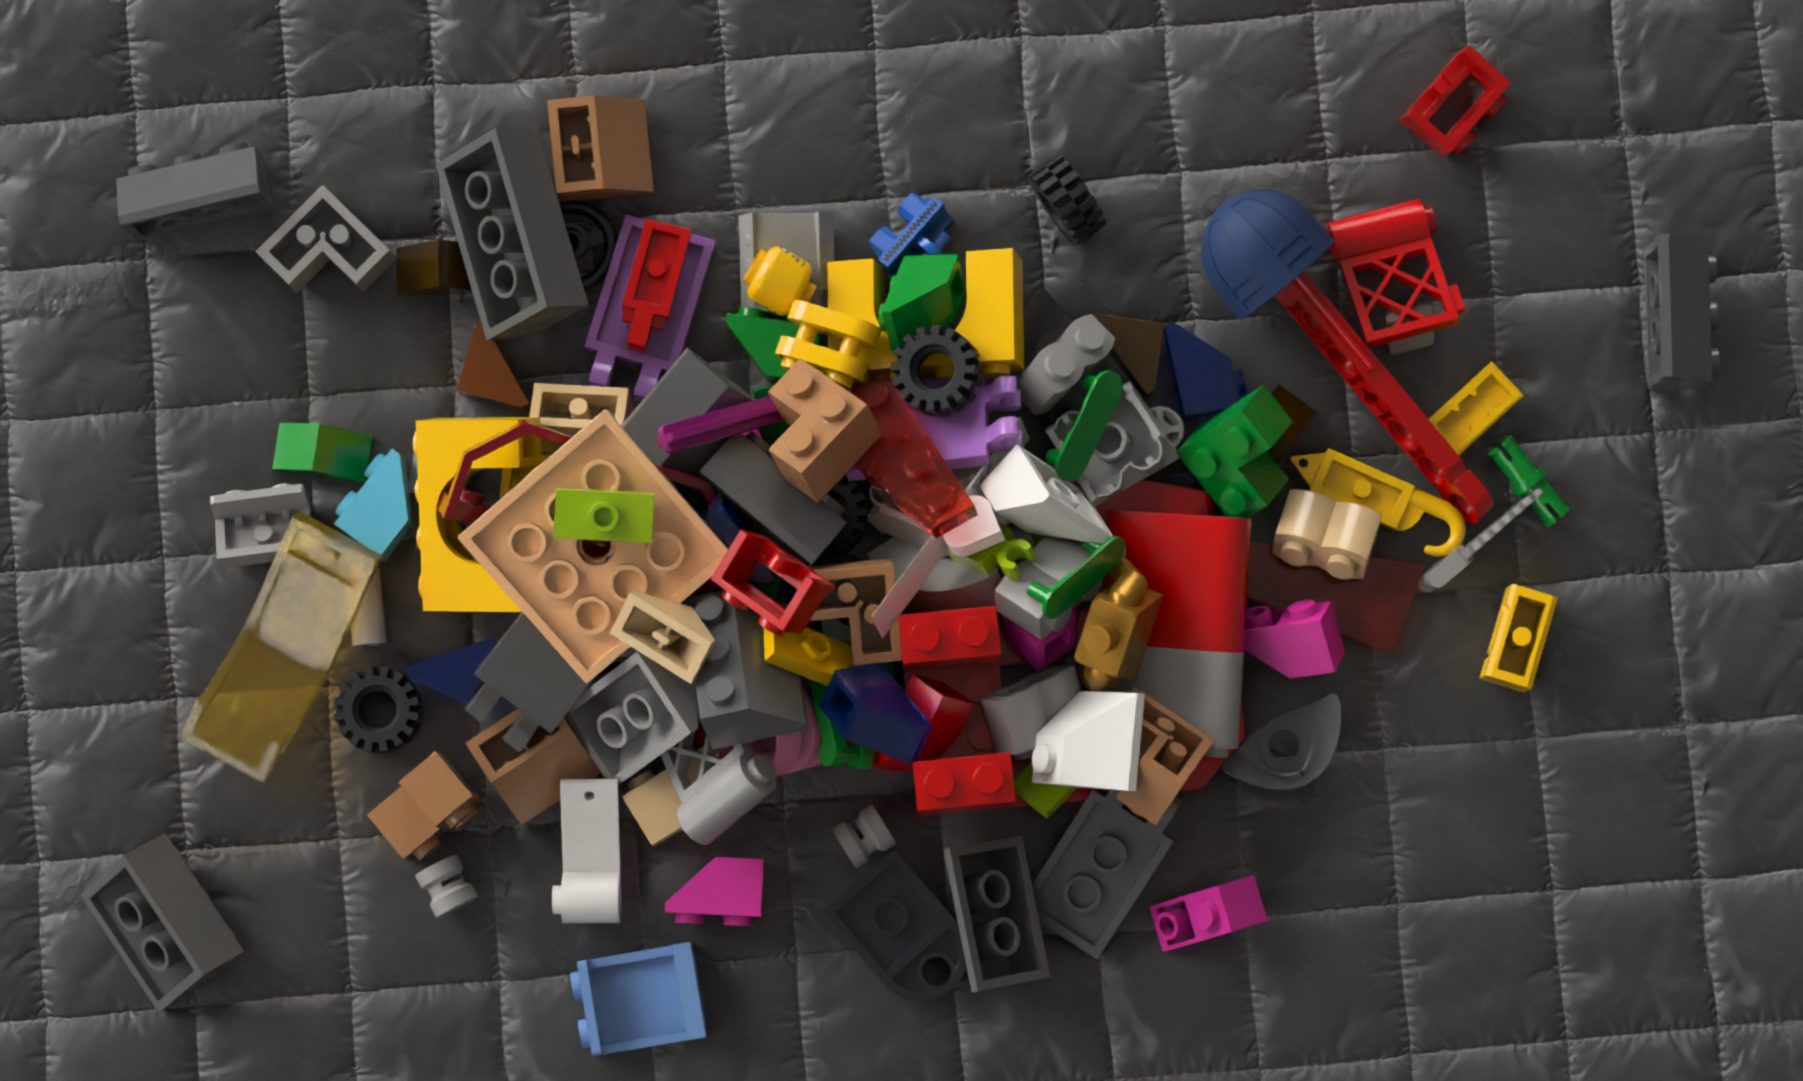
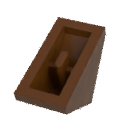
M478 323L475 325L456 390L464 397L522 413L529 412L531 404L495 340L486 341L482 323Z

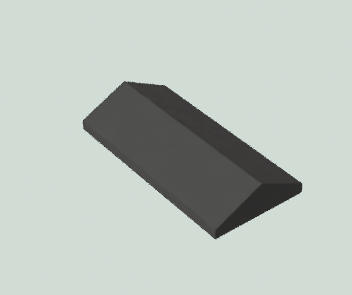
M687 347L621 427L653 463L700 478V470L730 437L668 454L663 447L659 448L656 439L659 438L658 429L666 424L756 399ZM671 481L683 497L691 488L690 486Z

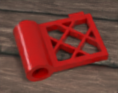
M1420 199L1406 201L1327 223V233L1335 240L1330 246L1333 257L1341 270L1365 344L1369 348L1458 325V314L1465 313V306L1457 284L1448 286L1431 239V234L1437 232V223L1433 209L1430 205L1423 207ZM1425 255L1429 266L1422 280L1399 270L1406 259ZM1372 269L1385 275V278L1377 291L1373 292L1358 285L1354 273ZM1432 278L1436 287L1429 284ZM1393 279L1415 289L1406 306L1383 296ZM1424 293L1441 301L1445 313L1426 317L1413 311ZM1363 299L1369 301V304L1366 308ZM1377 305L1399 315L1393 327L1373 331L1369 318Z

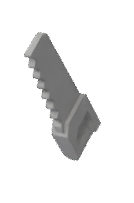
M1538 487L1531 494L1520 499L1464 546L1461 544L1448 555L1443 556L1418 577V589L1427 593L1435 588L1444 586L1474 560L1472 555L1543 494V491Z

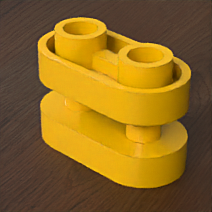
M794 300L787 319L800 327L796 338L789 336L780 337L775 351V356L782 359L780 367L788 371L801 358L821 373L826 374L825 376L844 389L851 390L853 383L863 384L869 364L858 359L857 356L861 346L876 348L882 329L858 317L805 301ZM817 333L843 340L840 350L835 351L814 344Z

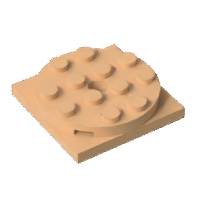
M606 408L548 459L533 469L519 484L457 537L586 684L630 647L610 634L630 592L637 591L681 603L713 576L728 551L725 544L678 492L673 483L656 467ZM556 487L654 493L652 543L610 541V549L602 557H592L585 553L581 539L553 538Z

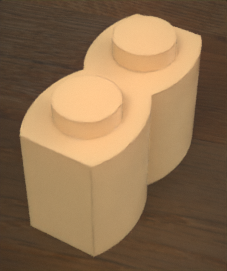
M1291 489L1275 533L1272 553L1293 566H1319L1330 575L1339 579H1364L1378 535L1382 515L1362 505L1335 502L1324 495L1312 491Z

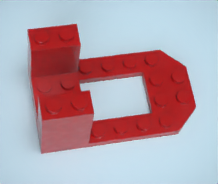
M996 606L898 615L906 687L912 675H917L944 682L974 703L959 734L945 751L934 760L913 762L918 817L1031 807L1015 793L1014 780L1032 762V758L1011 760V752L997 754L981 704L983 697L1002 688L1000 667L1029 664L1003 637L1002 618H997ZM1090 609L1080 610L1076 647L1069 651L1072 654L1076 652ZM1062 656L1056 661H1065V657ZM1242 707L1240 711L1239 743L1245 737ZM1229 749L1228 757L1235 749ZM1203 756L1180 792L1202 790L1227 758ZM1077 788L1063 803L1083 802L1093 789ZM1100 789L1101 791H1103V792L1106 793V794H1107L1108 791H1109V790Z

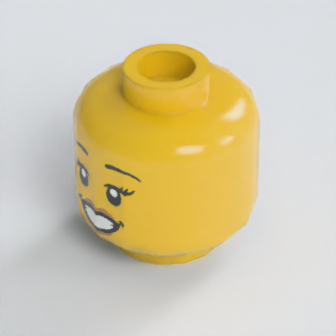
M780 246L772 247L768 252L760 249L743 279V282L748 285V298L779 316L789 314L794 300L809 302L816 289V285L809 282L812 276L811 264Z

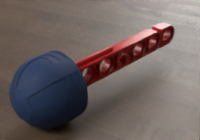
M1251 190L1238 194L1223 203L1206 225L1201 252L1205 273L1219 297L1227 303L1229 309H1232L1237 315L1236 317L1241 320L1275 296L1426 479L1439 489L1438 493L1441 497L1460 511L1465 522L1470 524L1478 523L1494 507V501L1488 490L1470 469H1466L1460 456L1304 271L1335 240L1325 232V228L1320 226L1315 216L1311 215L1301 203L1277 191Z

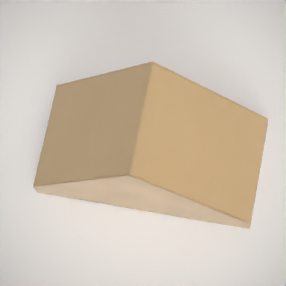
M637 591L630 592L610 632L617 639L690 684L695 682L715 643V639L693 607Z

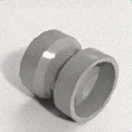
M872 804L861 810L858 818L851 823L843 821L832 828L833 833L856 869L867 863L869 856L875 851H886L896 845L895 840Z
M458 854L445 858L415 875L420 887L428 890L432 898L430 907L436 918L447 915L479 897L473 884L466 882L462 875L464 866Z

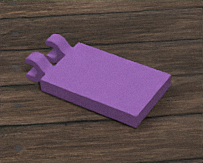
M625 215L584 347L585 351L597 354L588 380L590 386L610 387L617 360L642 367L634 390L635 401L641 402L660 380L661 374L666 373L684 351L716 247V240L692 234L669 321L665 323L663 332L652 330L646 354L627 350L628 344H626L631 324L621 322L623 314L622 302L645 220Z
M979 374L983 381L981 388L975 387L973 391L977 395L973 402L966 400L963 403L965 409L960 412L951 410L950 416L944 417L939 414L930 416L920 410L918 411L898 394L900 391L894 385L847 390L868 405L882 433V436L846 473L848 481L990 465L991 452H1010L1016 444L1023 447L1022 430L1018 429L1017 417H1002L992 425H989L988 412L1017 411L1022 409L1021 391L1017 390L1016 376H1002L988 385L985 376ZM952 378L922 382L928 388L938 389L947 385Z

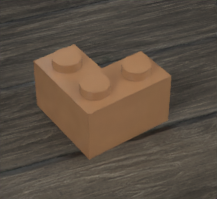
M801 358L768 391L783 421L790 426L768 450L784 479L818 503L882 436V433L866 403Z
M887 558L808 566L837 586L823 598L810 621L848 617L849 638L854 665L902 661L899 618H897L883 638L872 618L873 613L895 585L892 560Z
M1135 686L1129 692L1145 694ZM1145 694L1136 792L1120 791L1116 799L1128 806L1134 814L1144 817L1154 825H1157L1214 740Z
M435 751L398 782L401 787L367 814V816L404 860L409 861L416 856L421 861L441 845V841L437 837L447 828L459 830L478 814L474 806L482 799L447 756Z

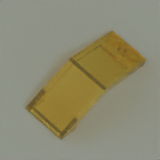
M298 511L289 523L243 630L207 689L196 699L180 738L263 783L330 674L382 559V555Z

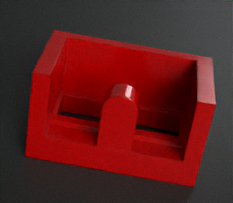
M1469 45L1453 57L1398 122L1411 129L1441 157L1448 155L1452 151L1459 155L1476 137L1477 133L1472 128L1483 115L1488 120L1491 119L1505 104L1507 98L1502 93L1511 82ZM1469 75L1485 90L1448 133L1444 135L1428 120L1466 76Z
M744 530L739 531L711 577L713 582L725 589L722 597L726 601L745 611L750 607L761 615L758 620L761 626L783 637L785 632L801 635L823 598L837 587L766 536ZM758 562L798 589L787 608L748 581Z

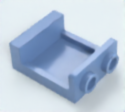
M693 942L577 961L578 971L570 973L574 1000H583L586 1019L578 1020L582 1048L591 1047L592 1057L709 1037Z

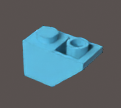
M391 449L386 456L380 453L374 458L364 473V476L368 478L366 483L358 493H355L353 490L350 491L335 511L340 517L334 524L384 562L387 561L414 525L406 462L394 449Z

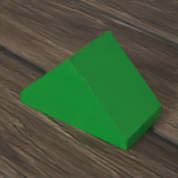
M279 423L272 469L366 483L367 477L364 476V473L370 464L374 437L320 423Z

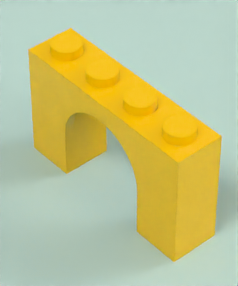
M1013 248L966 251V308L961 322L955 331L966 338L977 349L980 355L977 358L983 363L984 371L979 372V374L985 376L986 379L1011 376V371H1024L1023 260ZM874 259L827 262L828 309L858 317L880 327L878 315L880 305L885 303V270ZM881 332L876 348L861 346L857 358L868 363L869 368L863 384L853 383L851 389L871 387V381L889 380V383L893 385L892 378L896 377L895 373L891 371V362L896 363L898 357L894 355L895 350L891 351L887 332ZM828 336V348L839 351L843 340ZM942 353L933 354L926 358L920 369L921 378L935 377V380L952 378L954 374L952 359Z
M540 417L434 418L416 421L413 449L417 456L418 479L415 483V497L419 503L420 520L416 540L417 546L421 551V575L418 581V589L423 599V611L522 612L457 538L463 532L460 521L455 519L451 521L443 518L438 510V506L443 492L450 491L464 450L524 420L540 425ZM527 434L473 461L465 485L474 474L483 468H524L540 465L542 463L541 438Z

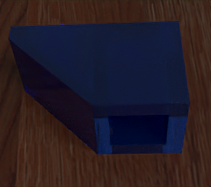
M881 663L835 670L819 704L821 710L845 739L907 764H913V762L918 760L934 728Z

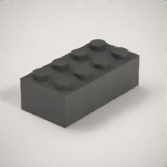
M494 128L436 164L486 341L528 339L588 306L537 128Z

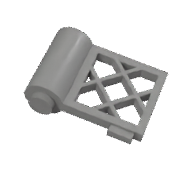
M698 716V723L702 724L700 716ZM694 731L680 741L679 745H674L663 753L661 757L682 803L677 813L679 824L692 840L699 844L707 845L717 839L775 790L777 784L776 771L769 759L754 753L750 742L733 745L734 749L724 758L716 756L717 749H712L706 735L703 752L693 750ZM690 756L702 759L698 779L692 785L687 776Z

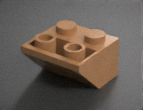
M598 95L547 100L556 194L560 202L654 193L645 100Z
M516 709L467 741L466 745L520 824L524 825L561 801V779H594L602 773L565 717L552 733H549L539 725L528 743L518 752L502 739L523 713L520 709Z

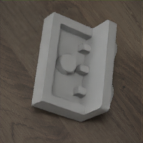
M278 484L272 488L251 491L232 490L225 494L210 497V507L215 518L216 553L220 569L314 556L312 508L303 484Z

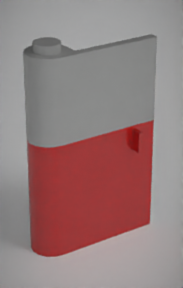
M1107 510V527L1113 537L1118 536L1124 540L1126 559L1146 578L1148 589L1164 595L1136 680L1117 678V684L1112 692L1129 693L1135 686L1214 740L1205 753V757L1227 758L1229 749H1238L1252 518ZM1110 573L1103 578V590L1115 582Z

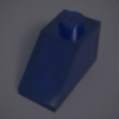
M1174 322L1164 325L1163 337L1183 422L1217 415L1239 401L1240 397L1247 396L1243 372L1241 368L1233 370L1230 357Z

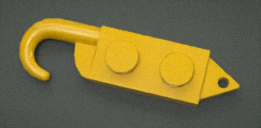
M1330 448L1326 450V453L1298 455L1290 458V462L1309 486V491L1324 495L1335 502L1354 503L1370 508L1382 515L1380 525L1393 531L1410 529L1420 520L1424 512L1445 521L1450 527V537L1443 545L1425 546L1424 552L1428 555L1435 557L1446 556L1463 543L1466 533L1465 520L1460 511L1445 500L1417 489L1410 483ZM1305 460L1307 466L1304 468L1300 467L1299 461Z

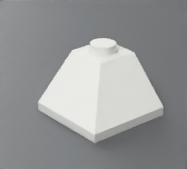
M1018 444L979 485L991 504L998 522L1005 526L1012 522L1027 533L1104 544L1113 537L1081 486L1075 482H1067L1060 479L1054 468Z
M1080 691L1036 734V744L1032 754V783L1136 792L1145 694Z

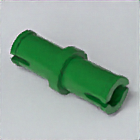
M1510 435L1501 444L1510 454L1512 460L1506 457L1498 445L1487 455L1495 461L1514 485L1511 490L1517 497L1522 495L1525 498L1538 487L1543 491V494L1536 498L1530 506L1544 522V526L1548 528L1557 520L1547 508V503L1551 505L1560 518L1568 513L1571 508L1563 502L1544 478L1547 474L1541 466L1536 468L1514 441L1513 436Z

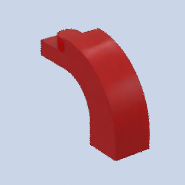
M912 675L899 703L892 713L877 724L868 720L875 750L874 762L870 768L887 772H905L913 770V762L934 760L946 750L959 734L974 703L944 682ZM845 734L846 743L849 744L847 734Z

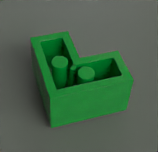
M1262 385L1198 426L1176 453L1227 517L1248 518L1268 506L1289 480L1267 450L1276 443L1293 421L1266 386Z

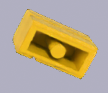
M1515 584L1505 588L1487 649L1489 656L1484 660L1479 679L1524 693L1532 689L1558 600L1557 597Z

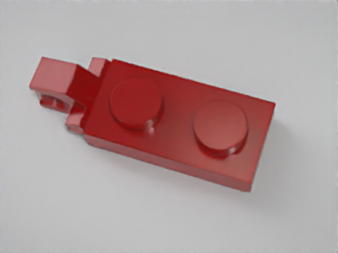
M646 218L622 302L623 314L621 322L631 324L626 344H628L627 350L646 354L652 330L663 332L665 323L669 321L691 241L692 229Z

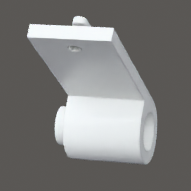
M561 779L563 875L561 885H553L552 912L553 914H561L563 924L620 923L622 890L618 779Z

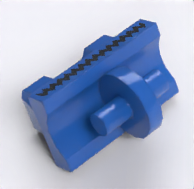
M910 193L898 210L900 217L908 223L907 227L899 236L887 227L880 228L869 240L868 244L879 257L878 261L891 278L893 275H897L904 256L945 255L942 251L952 241V238L946 232L955 223V220L945 210V205L933 196L928 201L914 193Z

